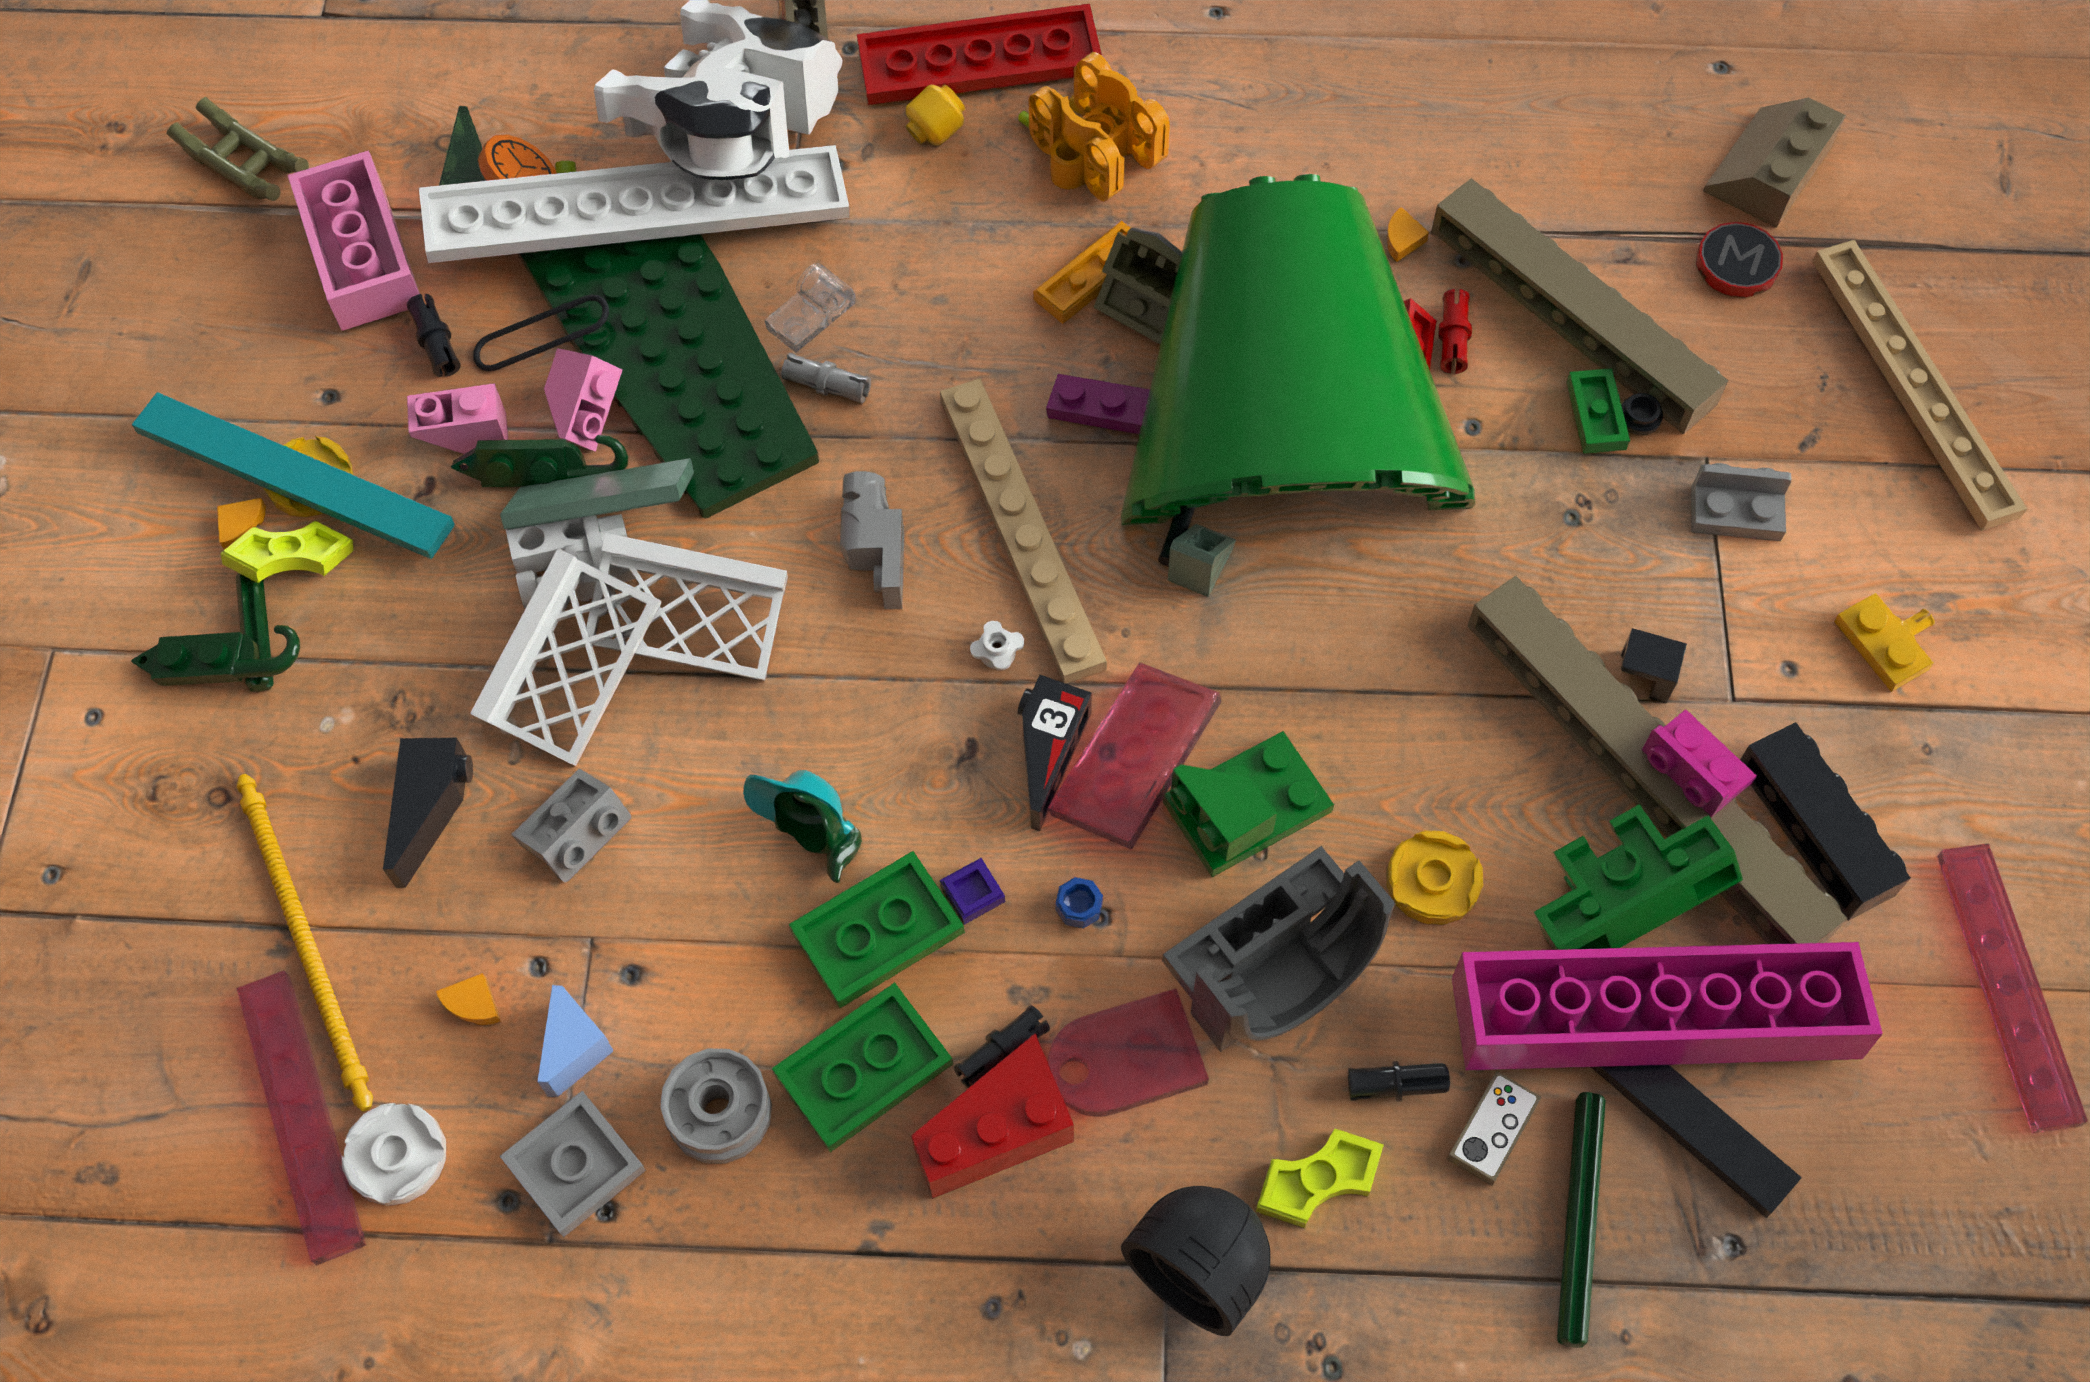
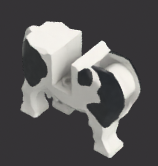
M690 0L681 8L680 12L683 42L689 45L708 43V50H701L699 55L683 49L664 66L665 77L625 76L621 72L612 69L594 87L598 121L608 123L618 117H623L627 136L637 138L643 135H654L669 159L681 170L696 178L735 180L756 177L765 171L774 159L787 158L789 156L787 129L809 135L817 120L830 113L838 93L837 74L842 67L843 60L835 49L834 42L800 23L749 13L741 6L730 7L722 6L718 3H710L708 0Z

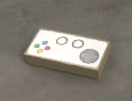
M1496 1071L1447 1160L1492 1186L1538 1105L1541 1096Z

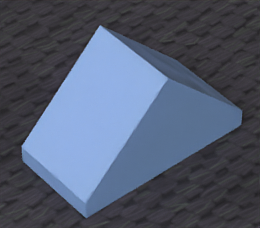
M552 985L537 1082L548 1097H558L610 1055L613 1049L605 1035L565 988L560 985Z

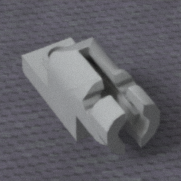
M867 471L845 474L842 489L844 504L841 508L840 548L850 569L874 571V592H882L885 609H903L905 532L902 509H889L885 479L882 476Z

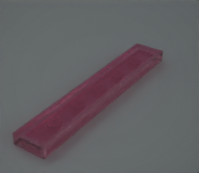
M1989 843L1943 849L1937 855L2032 1133L2083 1126L2088 1122Z

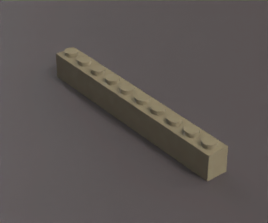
M1514 576L1474 604L1468 623L1469 629L1636 805L1640 804L1650 820L1667 838L1709 815L1703 808L1696 807L1690 803L1685 797L1682 788L1667 774L1657 771L1649 762L1647 755L1642 751L1651 731L1658 725L1666 726L1665 723L1657 717H1652L1638 702L1632 689L1623 683L1620 684L1606 669L1601 657L1595 652L1586 649L1574 636L1569 624L1563 619L1556 618L1543 604L1542 598L1535 589L1529 586L1526 587L1517 576ZM1735 798L1713 817L1710 816L1735 850L1743 877L1741 882L1722 891L1720 894L1767 944L1825 943L1848 919L1841 912L1837 901L1830 894L1821 891L1806 876L1802 865L1795 858L1786 855L1771 840L1768 830L1760 822L1752 820L1737 805Z

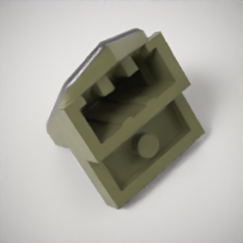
M1140 228L1129 229L1127 235L1118 232L1102 270L1107 275L1094 308L1161 344L1182 251L1157 232Z

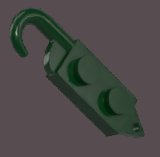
M597 435L595 437L596 443L606 445L614 452V461L605 465H586L584 455L580 449L573 443L566 442V439L482 440L477 442L476 448L453 460L451 468L481 481L482 487H522L623 470L628 466V454L625 447L617 439L606 435Z
M276 625L274 632L286 638V647L275 658L259 659L257 643L250 636L241 632L159 637L157 645L133 658L131 662L151 674L150 679L160 686L242 681V678L272 677L285 672L298 657L300 638L296 631L289 626Z

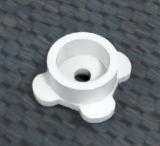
M990 621L984 625V633L980 639L972 642L970 652L974 658L981 659L986 666L996 670H1005L1014 661L1016 651L1024 647V638L1019 632L1011 633L1003 629L1000 622ZM1000 643L1002 646L1000 648H994L993 644Z

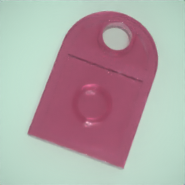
M1177 988L1073 1020L1056 1035L1048 1056V1065L1065 1105L1087 1116L1102 1117L1113 1115L1206 1086L1209 1082V1077ZM1071 1061L1080 1062L1086 1066L1089 1074L1081 1083H1067L1060 1075L1063 1065Z

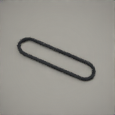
M591 294L580 297L486 335L476 344L473 351V360L481 370L489 372L499 370L596 331L606 322L609 315V306L606 300L599 295ZM588 301H596L602 306L601 318L587 328L493 365H486L480 360L481 348L490 340Z

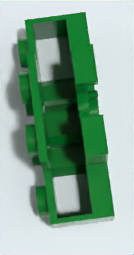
M1639 804L1609 821L1613 832L1622 843V845L1597 858L1585 837L1581 836L1553 852L1558 864L1566 874L1564 880L1572 891L1534 911V914L1552 950L1621 948L1741 882L1743 877L1735 850L1709 815L1664 839Z

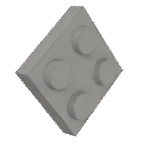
M583 1091L500 1155V1158L563 1238L646 1171L642 1163Z

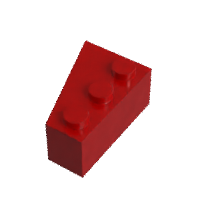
M1034 1034L913 1133L911 1138L915 1155L933 1199L1074 1142V1124L1038 1038Z

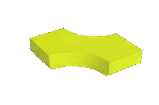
M314 521L301 529L288 532H268L253 527L220 554L224 566L259 583L268 576L289 570H305L325 576L354 551L353 539Z
M1335 1128L1326 1145L1310 1157L1296 1161L1271 1159L1256 1212L1305 1228L1313 1211L1330 1198L1345 1194H1358L1368 1197L1384 1144Z

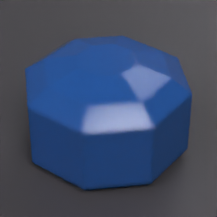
M1074 877L1059 886L1055 910L1065 925L1084 929L1099 920L1103 904V894L1094 881Z

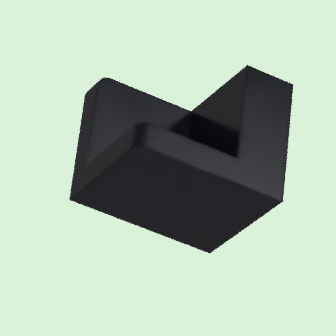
M1632 628L1622 649L1621 657L1623 662L1621 670L1628 674L1653 680L1648 699L1667 704L1678 683L1687 643Z

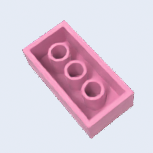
M369 150L289 174L288 178L322 286L341 330L350 329L408 310L407 302L409 299L420 293L382 181Z

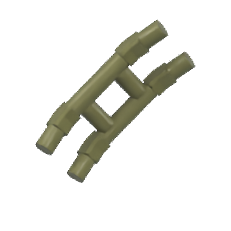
M207 97L202 98L197 103L196 110L206 117L216 129L226 135L210 149L207 144L203 143L194 134H190L177 122L172 124L166 133L194 160L207 165L243 188L249 195L259 199L275 201L280 197V188L277 185L268 183L265 179L256 176L268 164L272 163L276 168L288 173L309 169V163L306 159L295 156L281 147H276L239 124L235 118L217 107ZM243 144L256 153L238 167L226 158Z

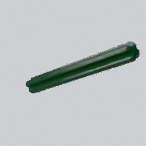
M1591 1092L1580 1093L1575 1105L1557 1330L1558 1343L1572 1348H1583L1587 1344L1590 1321L1606 1104L1603 1095Z

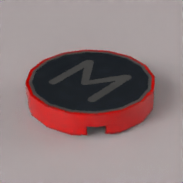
M1742 222L1724 223L1709 230L1700 242L1696 257L1698 271L1702 270V273L1706 276L1705 281L1713 289L1725 295L1742 298L1754 296L1755 292L1762 291L1763 289V292L1770 289L1778 278L1783 265V253L1778 242L1767 231L1753 224Z

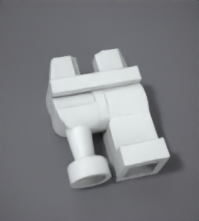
M622 514L600 518L594 515L511 530L506 529L512 561L517 572V585L524 608L527 607L543 577H538L537 572L547 569L557 548L599 569L605 533L627 537ZM611 566L609 575L623 582L636 579L631 570ZM584 574L575 590L577 599L581 601L592 599L597 580ZM608 586L613 595H616L615 589Z

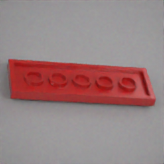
M1090 3L857 34L868 105L914 99L929 85H936L940 88L943 85H947L955 93L1074 78V68L1080 60L1092 52L1102 55Z

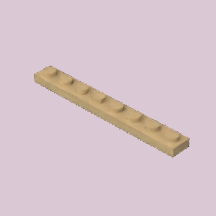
M1851 240L1818 250L1812 260L1813 264L1981 531L2020 519L2026 512L2027 507L1856 241Z
M979 378L940 391L943 408L1063 683L1067 684L1107 670V660L981 379Z

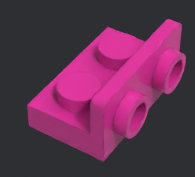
M1686 709L1666 726L1658 725L1653 729L1642 748L1651 765L1657 771L1667 774L1682 788L1685 797L1690 803L1696 807L1703 808L1711 817L1752 784L1757 776Z

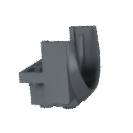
M1320 846L1165 952L1162 962L1192 999L1191 1015L1218 1050L1222 1052L1237 1040L1260 1041L1282 1035L1303 1024L1339 997L1361 975L1380 949L1395 902L1360 860L1345 869L1344 873L1324 848ZM1321 910H1323V911L1310 923L1311 917H1313L1314 915H1316L1317 913H1319Z

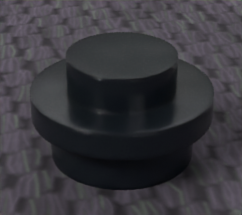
M1637 393L1624 400L1621 404L1628 432L1636 435H1648L1660 427L1663 420V411L1659 401L1654 396L1647 393Z

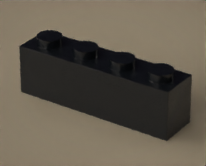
M1795 722L1747 747L1740 760L1757 775L1750 785L1825 890L1837 901L1841 912L1848 918V921L1895 897L1911 879L1906 872L1904 861L1886 845L1877 832L1874 820L1868 813L1861 811L1848 793L1845 781L1839 774L1830 769L1820 755L1817 743L1811 736L1805 734Z

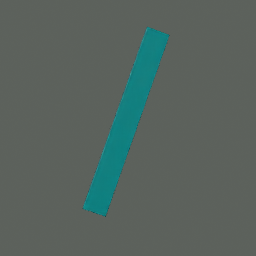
M159 392L154 395L132 423L135 431L142 436L431 560L455 526L452 517Z

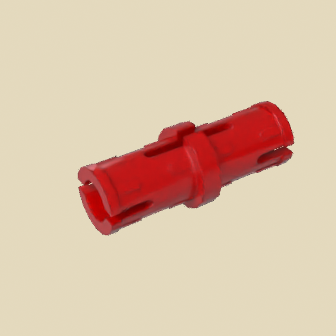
M1450 289L1442 296L1443 321L1439 324L1438 337L1442 341L1440 368L1444 372L1451 374L1452 361L1456 359L1455 374H1459L1468 368L1467 341L1472 337V324L1468 321L1470 294L1463 289H1459V302L1456 304L1455 289Z

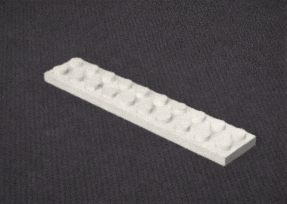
M836 145L789 150L787 158L774 159L765 171L758 176L735 180L696 178L681 170L673 162L419 188L425 252L428 263L849 218V203Z

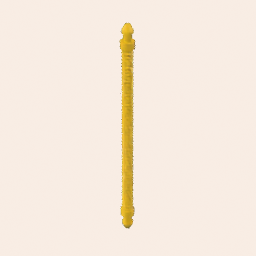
M242 774L238 777L236 786L238 792L243 796L240 800V805L252 826L251 828L263 856L266 869L276 891L275 893L278 896L277 898L280 901L279 904L287 921L289 931L293 937L294 945L301 958L300 961L303 963L302 966L308 983L312 989L334 1053L338 1059V1064L342 1070L341 1080L344 1088L352 1091L353 1104L362 1112L368 1111L372 1107L373 1095L366 1086V1083L369 1081L367 1071L360 1064L326 969L322 963L320 953L310 931L311 929L306 921L307 918L304 916L305 913L301 902L297 896L288 867L265 810L267 804L264 796L256 792L257 784L255 780L247 774Z

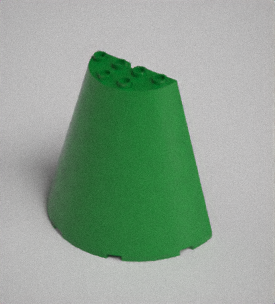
M1316 174L1299 175L1293 181L1277 182L1274 177L1259 176L1250 179L1248 186L1221 193L1203 195L1201 202L1192 210L1122 507L1121 525L1166 523L1168 519L1180 513V506H1187V508L1201 507L1228 501L1229 497L1266 496L1317 491L1393 490V493L1415 497L1426 496L1428 511L1473 508L1475 505L1474 486L1365 198L1358 192V188L1322 182L1320 176Z

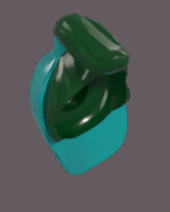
M798 770L784 781L759 775H749L744 782L743 790L744 800L749 808L756 814L775 822V826L779 831L793 836L805 850L817 854H827V874L833 882L839 883L843 869L856 856L861 846L862 836L860 831L843 817L841 800L833 786L808 770Z

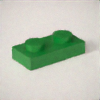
M1612 368L1569 372L1566 383L1583 454L1627 450L1630 438Z

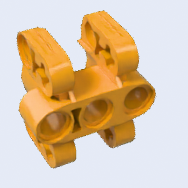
M1097 52L1087 55L1074 68V101L1083 117L1077 116L1070 108L1068 96L1063 97L1055 89H1051L1048 86H1043L1029 96L1030 135L1041 151L1050 154L1051 181L1061 189H1075L1086 183L1090 192L1098 200L1105 202L1123 189L1124 156L1132 154L1142 167L1151 169L1168 155L1170 122L1164 108L1154 99L1148 98L1143 101L1138 97L1137 90L1131 81L1120 73L1112 71L1106 59ZM1088 105L1093 109L1090 112L1085 111Z

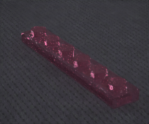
M283 970L236 989L310 1261L317 1266L367 1245L351 1188L342 1170L341 1153L292 981L286 971Z

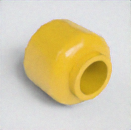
M929 85L906 106L905 112L910 122L905 127L919 144H923L927 140L934 146H940L963 126L964 116L962 112L966 108L960 98L947 85H943L941 88L936 85Z

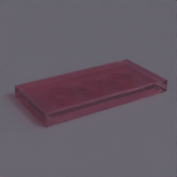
M1139 662L1048 806L1051 816L1132 850L1170 788L1173 769L1180 764L1184 765L1221 704L1220 693Z

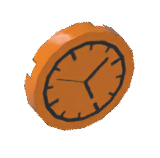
M507 134L495 135L487 140L478 157L480 171L486 181L557 174L550 160L538 148L521 138Z

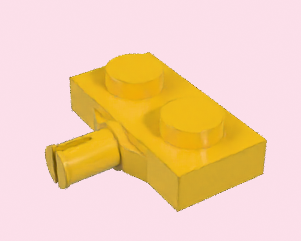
M1874 593L1839 613L1834 621L1891 692L1929 671L1934 663L1916 642L1914 636L1935 624L1932 614L1927 617L1929 611L1926 609H1922L1920 612L1902 621L1892 613L1877 593Z

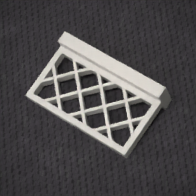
M605 533L599 570L610 574L611 566L631 570L639 582V585L635 588L641 591L644 590L645 593L651 596L653 594L648 587L663 577L675 579L685 593L665 607L661 608L659 606L651 621L653 623L662 617L675 639L659 649L647 646L642 639L635 652L636 655L765 681L788 579L786 570ZM638 572L652 574L653 576L643 581ZM598 580L596 581L592 602L604 599ZM683 581L699 585L689 591ZM707 587L719 588L729 601V604L711 616L706 617L693 596ZM729 591L743 593V595L734 600ZM753 596L772 599L769 617L752 627L739 608V605ZM630 598L613 603L627 625L632 622L621 607V604ZM689 600L703 621L679 635L666 614ZM607 606L589 612L586 625L589 637L596 635L599 618L609 612ZM734 609L747 628V631L724 644L711 623ZM766 626L765 636L762 643L756 632H758ZM707 627L720 648L705 658L693 656L684 640ZM632 631L623 634L625 640L630 637ZM752 636L761 650L758 668L738 665L729 650ZM617 637L592 644V646L621 651ZM679 644L685 654L668 650ZM724 653L730 661V663L721 662L714 659H716Z
M557 548L470 714L576 766L654 618L661 601ZM586 574L600 582L604 599L580 606L575 590L583 575ZM608 586L622 593L611 596ZM632 597L646 604L637 622L620 626L613 603ZM571 600L573 609L565 611L569 601ZM607 606L614 629L589 637L582 614ZM576 616L583 639L558 647L554 635L558 622ZM632 631L626 643L623 634ZM617 636L621 648V654L617 662L599 668L592 644ZM549 641L552 650L543 652ZM586 647L593 670L568 678L561 654ZM554 657L561 681L537 688L532 675L533 669L537 662ZM611 672L604 684L602 675ZM595 677L600 692L595 704L578 709L570 685ZM527 683L530 691L521 694ZM564 688L571 712L546 719L539 696ZM532 698L539 719L538 723L520 728L507 721L516 703ZM589 713L583 725L580 716ZM574 719L578 736L570 752L554 745L549 726ZM542 729L545 740L531 734V732Z

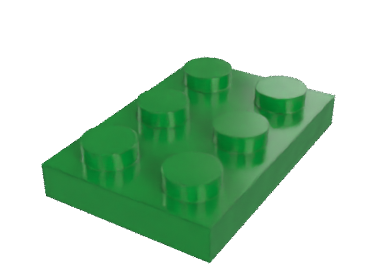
M1284 731L1210 769L1248 776L1277 813L1273 833L1229 861L1225 862L1217 850L1212 852L1204 845L1197 831L1198 824L1189 813L1184 815L1177 809L1171 799L1170 792L1163 794L1164 805L1211 877L1220 874L1332 813L1334 803Z
M914 851L789 924L791 933L839 1008H842L965 933L964 925Z
M894 982L772 1068V1071L831 1153L953 1065V1058Z

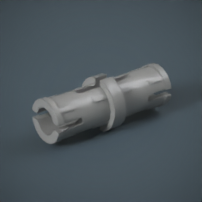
M789 353L782 366V379L815 388L818 394L825 396L831 393L863 404L869 395L871 387V377L837 368L836 363L827 360L824 363H820Z

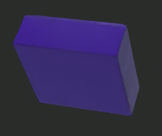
M982 858L940 880V887L964 925L1006 902L1004 893Z

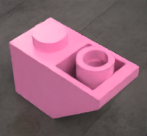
M557 348L544 391L559 438L566 439L571 443L596 452L598 443L595 442V437L602 434L622 369L592 355Z
M495 383L407 396L409 434L413 438L462 454L476 448L478 441L508 440L506 411Z

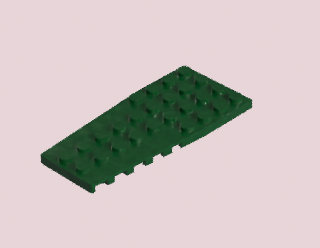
M701 234L518 254L550 309L591 294L599 295L606 300L609 306V315L602 327L570 342L578 353L592 355L622 369L613 399L619 407H623L631 418L633 426L640 435H644L661 463L691 458L694 474L684 493L690 496L703 518H709L819 463L818 450L720 263ZM588 301L555 314V317L565 334L569 335L595 324L601 318L602 306L596 301Z

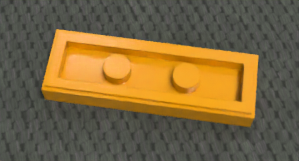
M1120 221L1033 291V300L1064 324L1099 295L1107 275L1102 270L1118 232L1127 235L1131 227Z

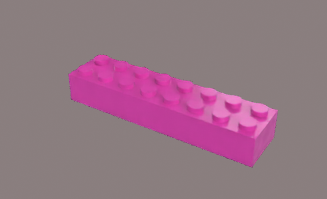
M1859 942L1462 952L1452 976L1465 1070L1863 1059L1883 1034Z

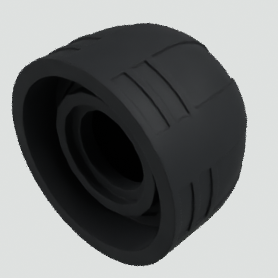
M1190 1186L1165 1195L1147 1211L1121 1244V1251L1126 1262L1151 1291L1192 1323L1220 1336H1230L1261 1295L1270 1270V1245L1259 1217L1242 1199L1220 1188Z

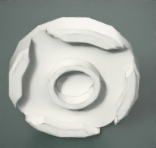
M395 1103L382 1104L363 1114L349 1129L345 1139L344 1157L342 1156V1170L349 1185L368 1201L385 1206L408 1203L425 1194L440 1177L446 1161V1138L438 1122L420 1106L412 1104L396 1105Z

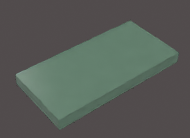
M691 458L552 481L550 483L522 486L500 513L504 529L511 530L678 502L694 474Z

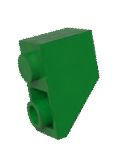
M1182 764L1173 769L1171 790L1169 791L1173 803L1182 814L1189 813L1198 824L1197 831L1204 845L1212 852L1217 850L1225 862L1273 833L1277 813L1248 776Z

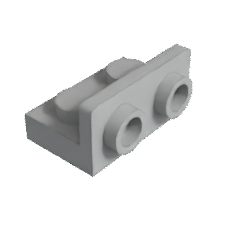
M1724 463L1701 465L1691 487V532L1781 541L1786 533L1785 493L1791 484V473L1775 471L1771 468L1731 467Z
M579 768L511 835L521 847L544 861L560 880L568 882L631 819V814L611 787Z

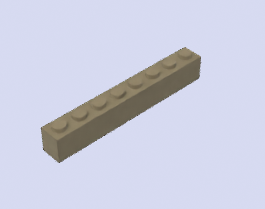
M1471 178L1437 205L1431 232L1600 368H1612L1615 380L1631 393H1647L1654 396L1661 405L1663 418L1682 434H1685L1718 405L1729 380L1722 376L1714 366L1707 364L1689 350L1681 340L1674 338L1657 325L1648 314L1641 312L1624 299L1615 288L1609 287L1591 273L1586 265L1577 262L1563 251L1554 240L1544 236L1535 229L1521 214L1515 213L1502 203L1489 189L1483 188Z

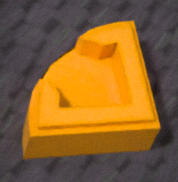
M1402 207L1393 214L1387 229L1388 251L1396 262L1425 244L1429 236V232Z
M262 498L217 506L219 543L224 550L249 529L256 528L257 525L263 523L266 515V505Z
M483 973L436 991L439 1000L447 1011L457 1018L473 1022L477 1025H490L501 1022L487 978Z

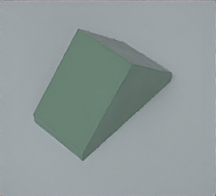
M1198 524L1193 525L1172 542L1168 581L1209 597L1234 548L1236 539Z

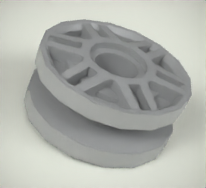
M708 1048L687 1056L672 1069L662 1087L660 1108L673 1141L687 1156L703 1163L726 1164L745 1157L761 1143L770 1126L772 1103L761 1071L747 1056L730 1049ZM717 1098L729 1100L727 1107L722 1112L717 1114L705 1112L706 1106L712 1100Z

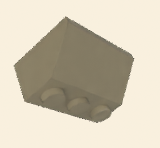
M1809 97L1761 107L1711 176L1703 191L1777 228L1832 148L1846 115Z

